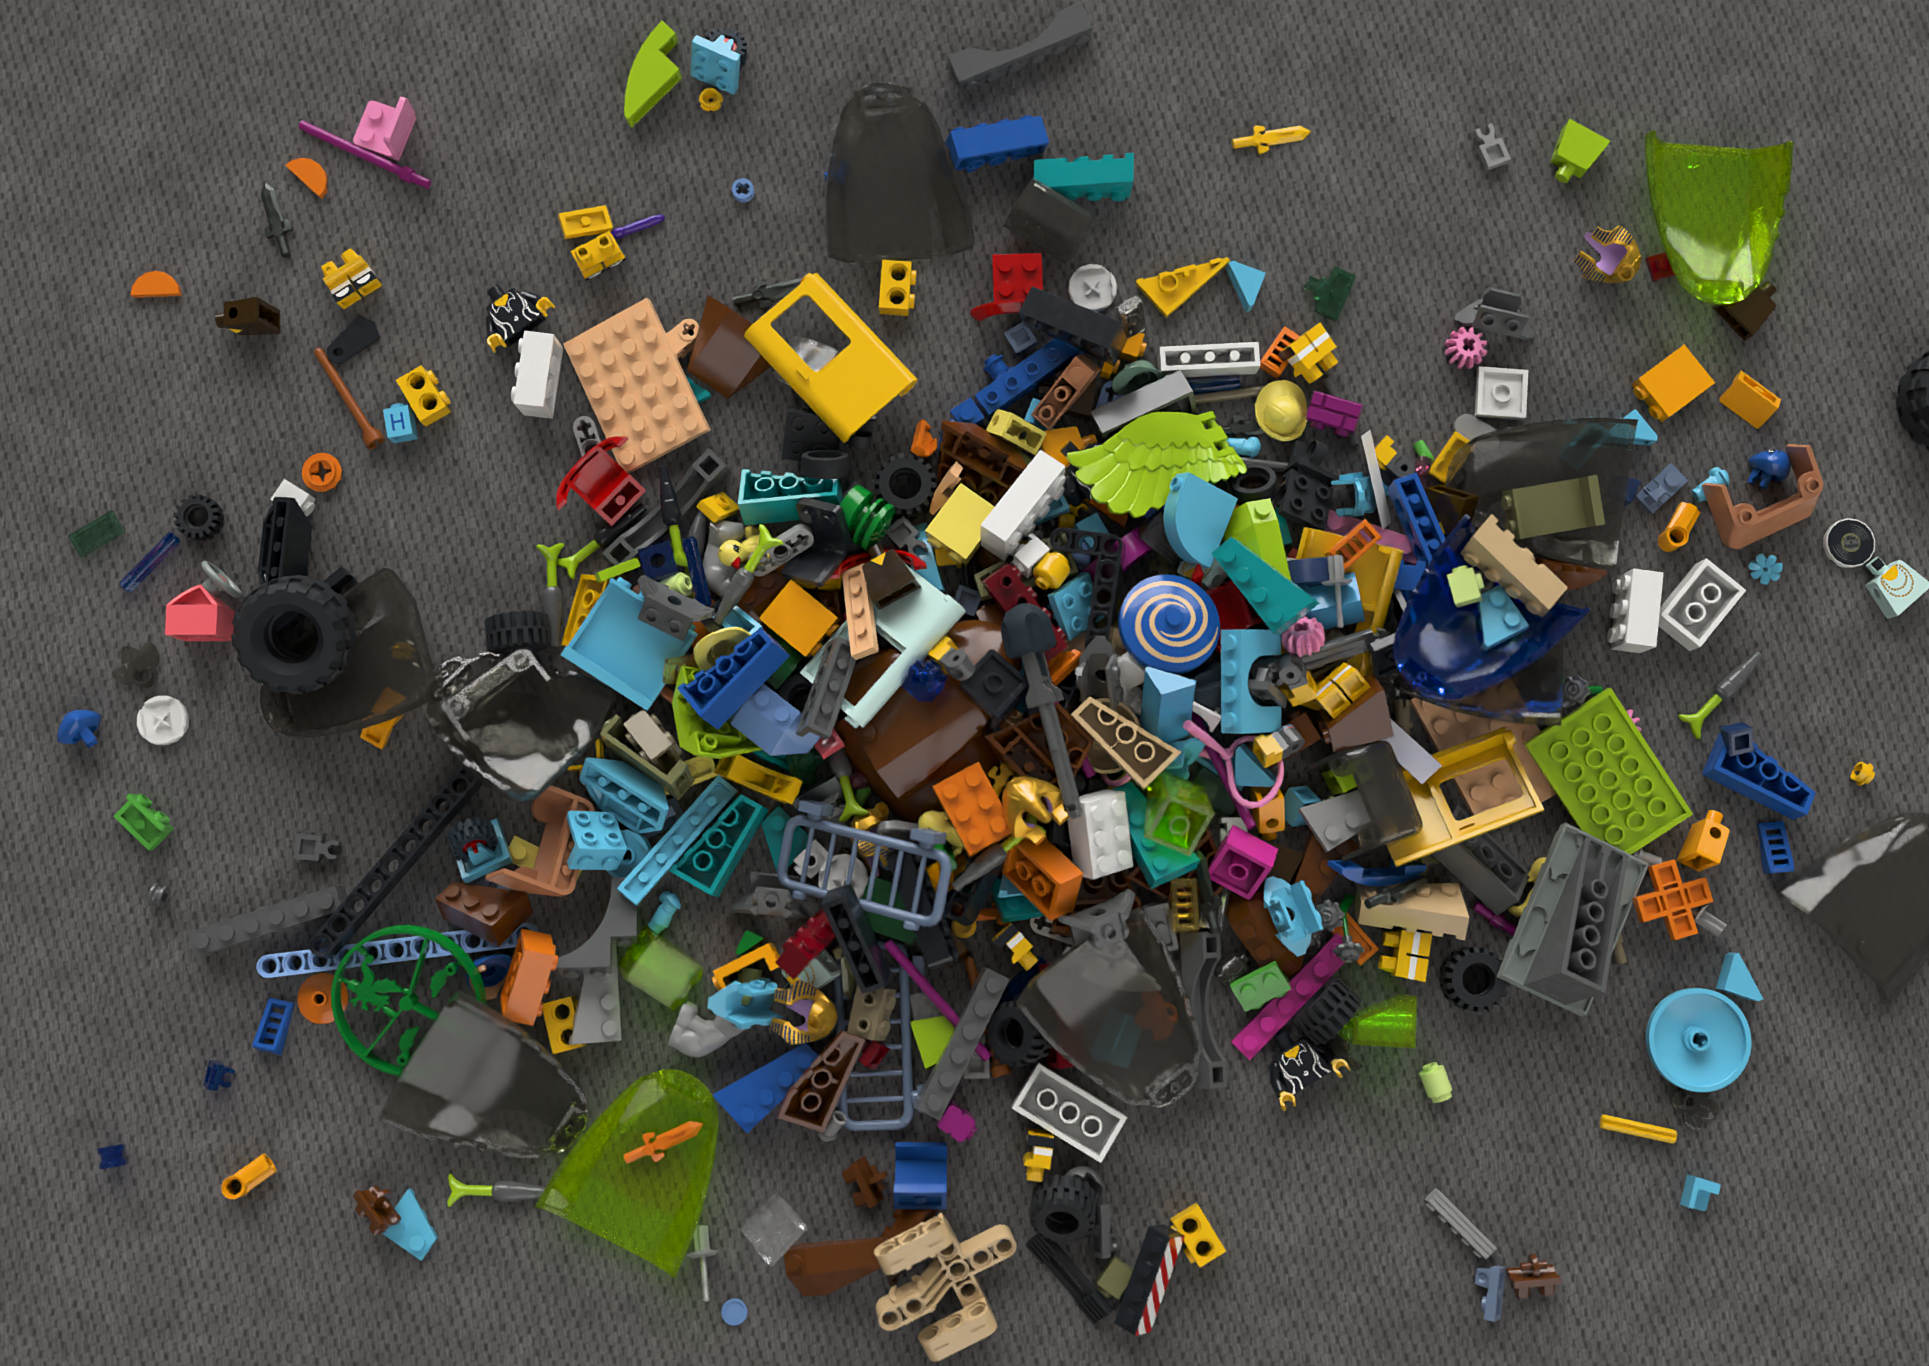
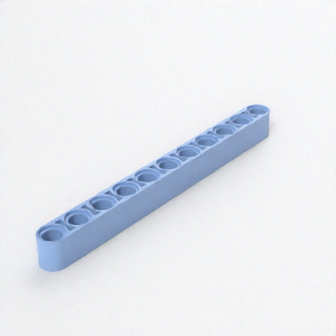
M522 923L500 947L480 938V944L476 948L470 943V938L473 934L466 930L441 934L446 937H452L454 942L466 953L516 947L521 928L527 927L529 930L539 932V930L532 923ZM413 936L366 942L363 946L367 949L368 954L373 946L379 952L378 957L368 966L417 960L421 952L420 944L425 938ZM430 941L429 950L425 958L453 954L438 943ZM398 943L402 944L404 948V953L401 957L395 954V947ZM356 944L345 945L336 956L327 960L325 966L319 963V957L313 955L310 949L265 955L258 960L257 971L265 978L337 970L344 958L345 952L352 949ZM329 947L320 948V951L323 953L327 951ZM356 950L352 961L347 964L346 968L361 967L365 956ZM297 956L302 960V965L299 969H296L294 966V959ZM272 959L277 965L274 972H271L268 967Z

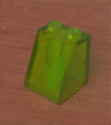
M1163 770L1151 782L1147 790L1144 837L1191 856L1215 814L1204 787Z
M646 924L638 934V943H632V946L627 949L617 964V969L626 981L674 1011L678 1005L681 1006L686 1001L688 991L693 984L696 985L703 975L702 971L704 970V967L697 960L660 934L654 932Z
M1398 994L1358 1010L1351 1020L1339 1031L1340 1037H1343V1042L1353 1045L1415 1048L1417 996Z

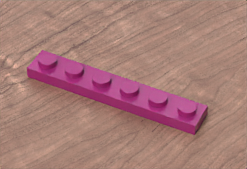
M1335 933L1302 969L1289 980L1291 990L1287 991L1280 998L1271 999L1231 1040L1249 1060L1345 963V961H1341V958H1337L1336 954L1333 953V949L1337 945L1342 944V937L1338 933Z

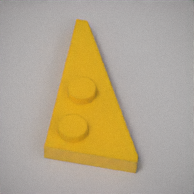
M1228 257L1216 258L1208 263L1196 266L1195 264L1175 269L1173 272L1159 273L1158 276L1147 279L1140 278L1136 280L1135 285L1167 318L1226 267L1230 259Z

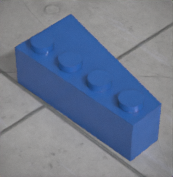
M1026 115L1013 121L1003 119L990 125L980 123L967 129L957 127L950 131L940 154L947 177L952 178L956 177V171L963 169L970 173L977 171V168L985 163H989L992 167L1004 163L1007 157H1010L1013 161L1042 153L1049 144L1042 117Z
M802 1043L717 1091L712 1096L742 1129L748 1133L785 1098L786 1093L817 1059L820 1053L810 1043Z

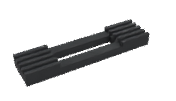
M1038 1233L1025 1244L1042 1265L1045 1264L1078 1302L1076 1305L1093 1325L1110 1315L1114 1308L1057 1242L1050 1241L1051 1239L1049 1238L1045 1239L1041 1237V1233ZM1054 1256L1073 1276V1278L1079 1283V1285L1086 1291L1087 1295H1085L1079 1289V1287L1073 1282V1280L1067 1275V1273L1054 1260Z

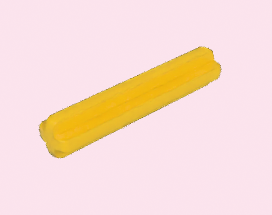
M1604 1114L1600 1118V1127L1603 1129L1674 1144L1677 1139V1131Z

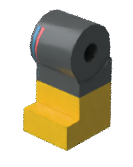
M1386 435L1375 447L1379 468L1393 480L1413 474L1415 472V465L1412 460L1402 457L1390 446L1394 441Z
M944 636L927 653L938 669L957 680H966L975 672V665L966 652L961 649L959 650L947 636Z
M1293 654L1283 656L1279 662V678L1289 686V701L1294 707L1317 698V684L1302 660Z
M1288 724L1267 736L1262 734L1255 737L1252 752L1263 767L1267 768L1297 752L1303 747L1305 740L1294 725Z

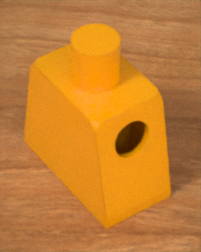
M1075 426L1046 430L1044 432L1047 434L1040 449L1065 466L1069 461L1060 450L1067 442L1071 441L1080 450L1086 444L1097 443V439L1094 434L1081 437L1078 428Z
M1249 786L1251 802H1258L1265 798L1273 786ZM1279 788L1276 796L1268 804L1260 808H1251L1253 819L1259 833L1262 834V839L1268 841L1275 840L1277 832L1285 829L1284 797Z
M1708 810L1705 819L1692 824L1676 861L1698 872L1720 864L1729 835V829L1721 825L1722 813Z

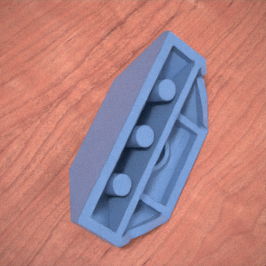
M764 683L730 717L733 727L770 756L809 753L821 738L811 732L803 737L795 734L802 713Z

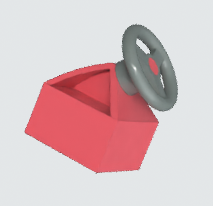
M202 561L201 567L209 578L202 585L188 589L166 604L165 635L181 641H232L231 635L234 633L232 622L235 612L219 596L225 591L234 598H240L242 593L237 585L218 567L209 561Z

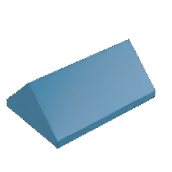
M1355 572L1345 573L1344 578L1352 579L1353 581L1350 584L1340 586L1343 624L1349 625L1363 622L1365 618ZM1299 586L1320 602L1305 616L1308 619L1316 618L1317 622L1322 623L1324 630L1338 627L1335 586Z
M1147 666L1145 669L1140 723L1145 731L1165 743L1188 737L1189 732L1183 728V723L1186 720L1191 721L1196 681Z

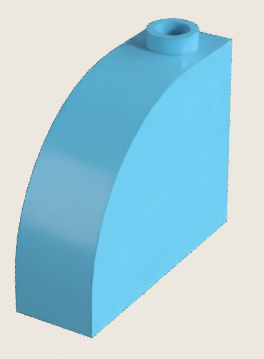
M1189 472L1177 474L1170 483V492L1164 508V528L1167 539L1176 554L1185 562L1194 567L1200 564L1201 568H1211L1214 556L1211 553L1221 543L1238 498Z

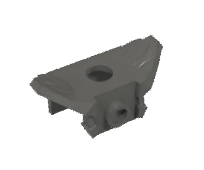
M1488 287L1484 290L1483 299L1473 302L1455 315L1456 323L1463 326H1471L1523 340L1533 339V331L1527 323L1529 316L1522 314L1519 310V306L1522 305L1521 294Z
M645 574L637 580L645 598L638 620L681 641L685 640L692 622L712 618L715 614L713 608L701 604L696 599L692 600L670 589L668 585L652 580Z
M1095 636L1080 656L1079 667H1076L1075 675H1077L1076 688L1080 690L1081 694L1079 702H1084L1089 696L1093 699L1109 698L1111 710L1116 711L1119 702L1123 701L1124 696L1123 687H1121L1120 683L1121 670L1120 666H1118L1117 655L1114 653L1112 644L1107 641L1106 636ZM1105 670L1107 680L1099 679L1096 671Z
M751 872L750 893L734 903L731 908L733 913H749L755 916L757 914L806 920L814 916V912L805 901L793 898V891L781 885L777 874ZM788 875L789 879L800 882L801 876Z
M1127 889L1111 900L1070 916L1060 915L1058 921L1070 926L1073 943L1076 944L1091 938L1090 942L1094 947L1100 949L1128 937L1129 929L1125 921L1130 915L1135 894Z

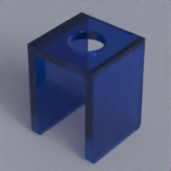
M669 540L638 549L644 574L652 580L660 582L680 572L677 568L673 547ZM661 556L665 557V564L662 567L656 568L652 566L651 559Z

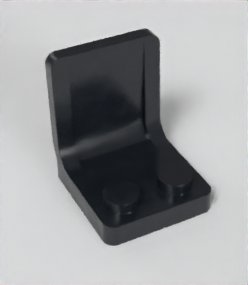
M802 497L796 504L801 524L809 526L812 531L813 544L790 559L781 572L786 579L822 587L845 559L848 550L853 546V542L841 506Z
M1399 588L1394 589L1392 595L1395 618L1401 631L1384 638H1378L1367 646L1370 671L1373 672L1377 679L1421 661L1419 632L1415 627L1414 617Z
M993 649L988 650L977 662L973 675L959 683V689L991 717L992 722L986 732L987 735L995 733L1022 703L1029 690L1028 679Z

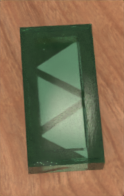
M111 510L71 533L68 537L79 556L83 558L126 531L115 512Z

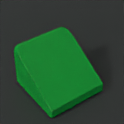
M750 930L745 931L737 947L736 954H744L766 938Z

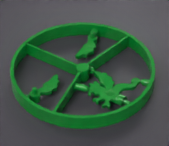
M397 925L368 935L344 956L332 982L331 1006L334 1020L341 1036L351 1050L363 1061L391 1075L424 1077L448 1069L459 1061L474 1045L485 1021L486 994L482 978L474 962L454 941L437 931L425 927ZM400 933L425 938L410 988L403 989L400 985H397L395 980L390 981L387 978L383 980L378 979L374 983V973L368 966V964L374 961V956L368 954L367 949L363 946L364 943L383 935ZM430 941L438 943L457 958L456 962H450L445 969L437 971L435 976L431 977L432 983L429 988L432 990V997H437L441 988L447 983V977L454 975L458 971L459 966L462 965L472 981L477 998V1021L474 1032L418 1002L415 990ZM356 950L365 956L361 964L364 974L362 983L354 978L349 980L343 977L345 968ZM342 982L348 985L347 989L357 994L356 998L350 999L354 1007L361 1000V1009L368 1011L367 1002H371L372 1006L376 1005L377 1007L374 1008V1011H379L383 1007V1012L392 1018L369 1049L357 1039L345 1018L341 1002ZM403 991L405 996L399 1001L401 1009L398 1013L389 1006H386L391 1001L387 1000L390 998V995L384 993ZM410 1009L419 1012L469 1041L465 1049L453 1059L427 1068H408L407 1065L411 1060L410 1047L414 1045L415 1037L420 1029L419 1026H415L413 1029L408 1028L400 1036L399 1047L402 1053L397 1058V1063L400 1066L388 1063L371 1052L404 1010L408 1011Z

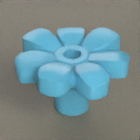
M1761 553L1756 556V561L1752 560L1750 562L1749 569L1753 570L1750 575L1754 579L1761 577L1760 583L1768 584L1770 579L1777 581L1780 578L1783 565L1782 563H1775L1777 558L1774 555H1769L1766 558Z

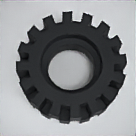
M196 494V497L189 495V500L183 498L181 500L183 505L177 504L175 507L179 512H174L173 517L177 518L174 521V524L179 527L177 530L195 541H206V538L211 540L214 538L213 534L218 535L220 533L218 528L224 525L221 520L225 519L221 513L223 510L218 506V503L201 494ZM204 509L208 514L207 522L201 527H194L191 522L192 514L196 510Z

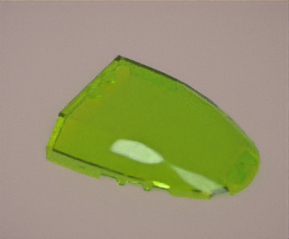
M1649 131L1645 135V157L1651 206L1665 253L1677 280L1690 295L1708 304L1729 305L1746 298L1764 279L1773 257L1772 250L1775 241L1780 235L1778 229L1786 211L1783 209L1785 196L1789 193L1793 141H1787L1774 146L1744 149L1666 143L1656 137V131Z
M661 1069L642 1076L626 1088L579 1138L576 1145L564 1158L550 1179L535 1207L563 1217L651 1262L671 1277L676 1278L697 1229L713 1171L718 1139L719 1116L711 1092L698 1078L680 1070ZM689 1121L704 1123L696 1136L664 1151L656 1150V1153H665L664 1157L658 1162H654L651 1155L643 1156L628 1164L624 1160V1154L645 1145L642 1138L644 1133L654 1132L655 1136L650 1141H655L656 1136Z

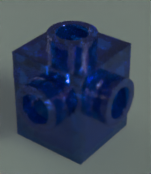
M917 660L909 668L908 675L901 686L918 701L933 702L936 696L942 692L948 675L941 670L942 666L933 660Z

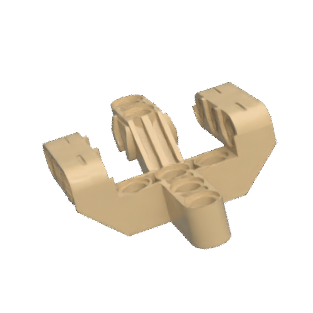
M940 1213L938 1214L939 1216L931 1218L925 1223L922 1222L880 1244L875 1249L874 1254L885 1275H893L904 1269L909 1270L912 1268V1265L928 1257H935L921 1276L915 1275L911 1277V1282L899 1288L897 1285L891 1287L889 1294L877 1301L875 1308L881 1328L892 1331L903 1325H908L909 1322L929 1312H933L936 1309L937 1303L948 1289L953 1286L963 1309L927 1326L918 1335V1339L930 1361L942 1360L991 1335L997 1329V1322L975 1274L1014 1254L1016 1242L1008 1226L996 1225L959 1243L948 1220ZM1002 1239H1007L1004 1243H998ZM978 1251H984L980 1255H975ZM954 1263H960L958 1266L952 1267ZM965 1284H971L968 1287H962ZM913 1299H916V1300H917V1301H915V1302H913V1303H908L910 1300H913ZM886 1312H893L892 1314L884 1315Z

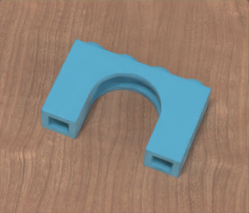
M1221 630V733L1276 732L1281 728V706L1257 705L1251 698L1248 689V674L1252 663L1263 655H1281V635L1274 634L1271 630Z

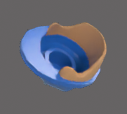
M484 955L473 961L482 978L486 1000L495 999L504 985L512 959L508 955ZM467 974V985L475 993L472 981L469 975Z

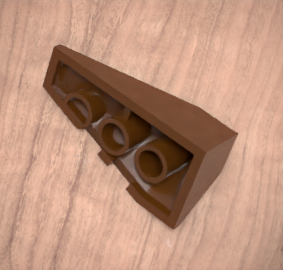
M841 1030L786 1093L777 1113V1118L824 1133L863 1047L865 1038Z
M888 1237L796 1244L783 1250L786 1276L804 1297L828 1295L881 1269L874 1251L880 1244L887 1241Z

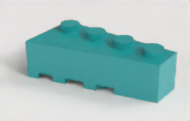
M1125 153V158L1114 159V155L1109 154L1103 155V158L1099 160H1092L1088 156H1081L1074 159L1073 162H1068L1067 158L1034 160L1033 196H1038L1041 200L1062 197L1064 200L1071 201L1076 200L1077 197H1087L1089 201L1111 198L1112 201L1120 202L1124 201L1125 198H1130L1134 182V153Z
M742 469L738 507L744 525L800 520L796 504L802 497L840 505L844 499L839 478H803L795 476V473H785L784 476L772 475L771 471H761L760 474H754L748 469Z
M1230 537L1211 553L1274 634L1281 635L1320 604L1315 598L1311 597L1298 585L1235 538Z
M1131 781L1112 789L1125 792L1132 854L1150 889L1197 868L1200 862L1199 857Z
M741 794L718 818L719 820L710 829H707L702 835L703 837L693 847H690L684 854V857L677 864H674L669 871L709 895L719 898L769 809Z

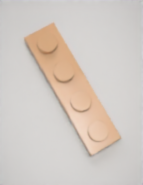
M864 564L842 573L851 656L855 660L879 652L873 602L870 599L862 569Z

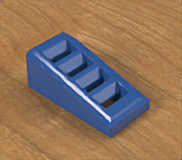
M1784 821L1757 823L1763 874L1795 871ZM1778 829V834L1767 835L1766 830ZM1779 839L1780 844L1769 845L1768 840ZM1780 849L1781 854H1771V850ZM1782 859V864L1774 865L1773 860Z
M269 997L252 1044L253 1048L263 1052L282 1055L294 1003ZM273 1007L285 1009L284 1014L272 1012ZM270 1018L280 1019L281 1023H272ZM272 1028L278 1030L277 1035L267 1033V1029ZM265 1038L274 1040L273 1045L264 1043Z

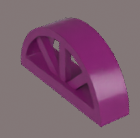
M1144 524L1121 538L1126 545L1122 574L1160 544ZM1118 541L1107 549L1110 554L1118 550ZM1098 558L1082 571L1089 572L1093 585ZM1108 565L1103 570V575L1106 579L1112 578L1115 574L1113 565Z

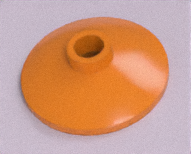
M318 973L312 975L303 982L299 989L297 997L299 1010L307 1020L313 1023L327 1024L335 1021L331 1006L333 974ZM342 982L341 1002L343 1011H345L348 1004V991ZM319 994H322L324 997V1001L321 1004L316 1000Z

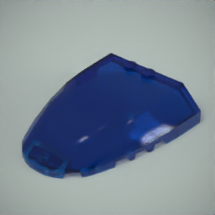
M1467 514L1444 540L1424 570L1405 607L1393 642L1394 661L1404 680L1418 692L1440 700L1467 698L1510 678L1550 651L1591 611L1589 607L1580 609L1556 601L1543 617H1540L1528 611L1526 605L1519 599L1509 596L1529 624L1527 630L1485 651L1482 646L1484 640L1482 629H1480V612L1478 611L1477 602L1457 607L1447 574L1453 573L1452 569L1460 566L1473 567L1475 572L1480 570L1477 566L1468 564L1464 556L1460 554L1476 533L1471 525V517ZM1494 582L1492 588L1498 586L1499 584L1497 582Z

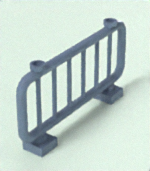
M802 800L799 802L798 811L806 812L807 816L797 815L787 822L777 867L779 882L784 888L793 891V898L807 900L808 895L821 899L825 898L828 892V879L836 836L838 834L854 839L845 885L851 884L859 840L876 844L866 900L858 898L863 910L904 921L903 927L910 930H919V925L930 927L940 921L944 912L949 886L951 862L945 852L935 849L934 845L945 844L946 833L927 828H912L910 839L919 841V844L824 821L822 816L833 815L834 805L814 800ZM802 825L810 827L801 879L800 882L789 879L787 869L795 828ZM815 829L832 833L822 888L805 884ZM881 846L899 850L889 906L871 902ZM904 852L922 856L911 912L894 908ZM928 857L939 861L941 871L933 912L930 916H923L916 913L926 859Z
M877 939L881 950L886 949L883 945L889 939ZM893 940L908 958L905 946L898 940ZM833 954V959H834V960L840 965V967H841V958H840L839 960H837V959L834 957V954ZM924 955L912 956L913 961L911 962L925 977ZM900 964L899 967H889L891 972H899V993H895V998H900V1018H892L889 1022L890 1024L901 1023V1044H888L886 1046L890 1050H902V1070L851 1072L849 1077L902 1075L903 1096L847 1098L846 1082L835 1109L846 1115L847 1121L843 1127L851 1131H882L905 1128L913 1119V1105L924 1085L918 1084L917 1090H913L910 976ZM842 974L833 980L834 1004L838 1015L835 1037L841 1030L845 1031V1025H849V1020H845L844 1000H849V998L843 993ZM903 1101V1116L897 1120L853 1121L848 1117L847 1103Z

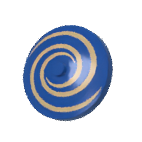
M1156 575L1144 579L1130 590L1120 607L1118 630L1124 647L1139 664L1145 668L1148 666L1177 675L1196 669L1212 654L1220 635V619L1212 599L1200 586L1180 576Z

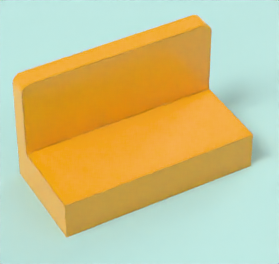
M1741 370L1734 378L1732 385L1721 395L1719 401L1756 429H1759L1779 408L1781 399Z

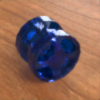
M124 1143L97 1148V1153L101 1156L99 1170L127 1164L126 1158L123 1157Z

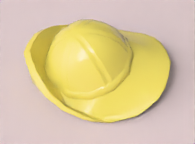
M1279 380L1267 384L1258 394L1255 403V416L1261 429L1270 438L1280 442L1294 440L1304 432L1307 423V404L1302 389L1287 380Z
M728 627L705 636L695 645L693 651L698 668L706 672L716 665L715 660L722 655L728 656L733 653L734 647L751 634L739 627Z

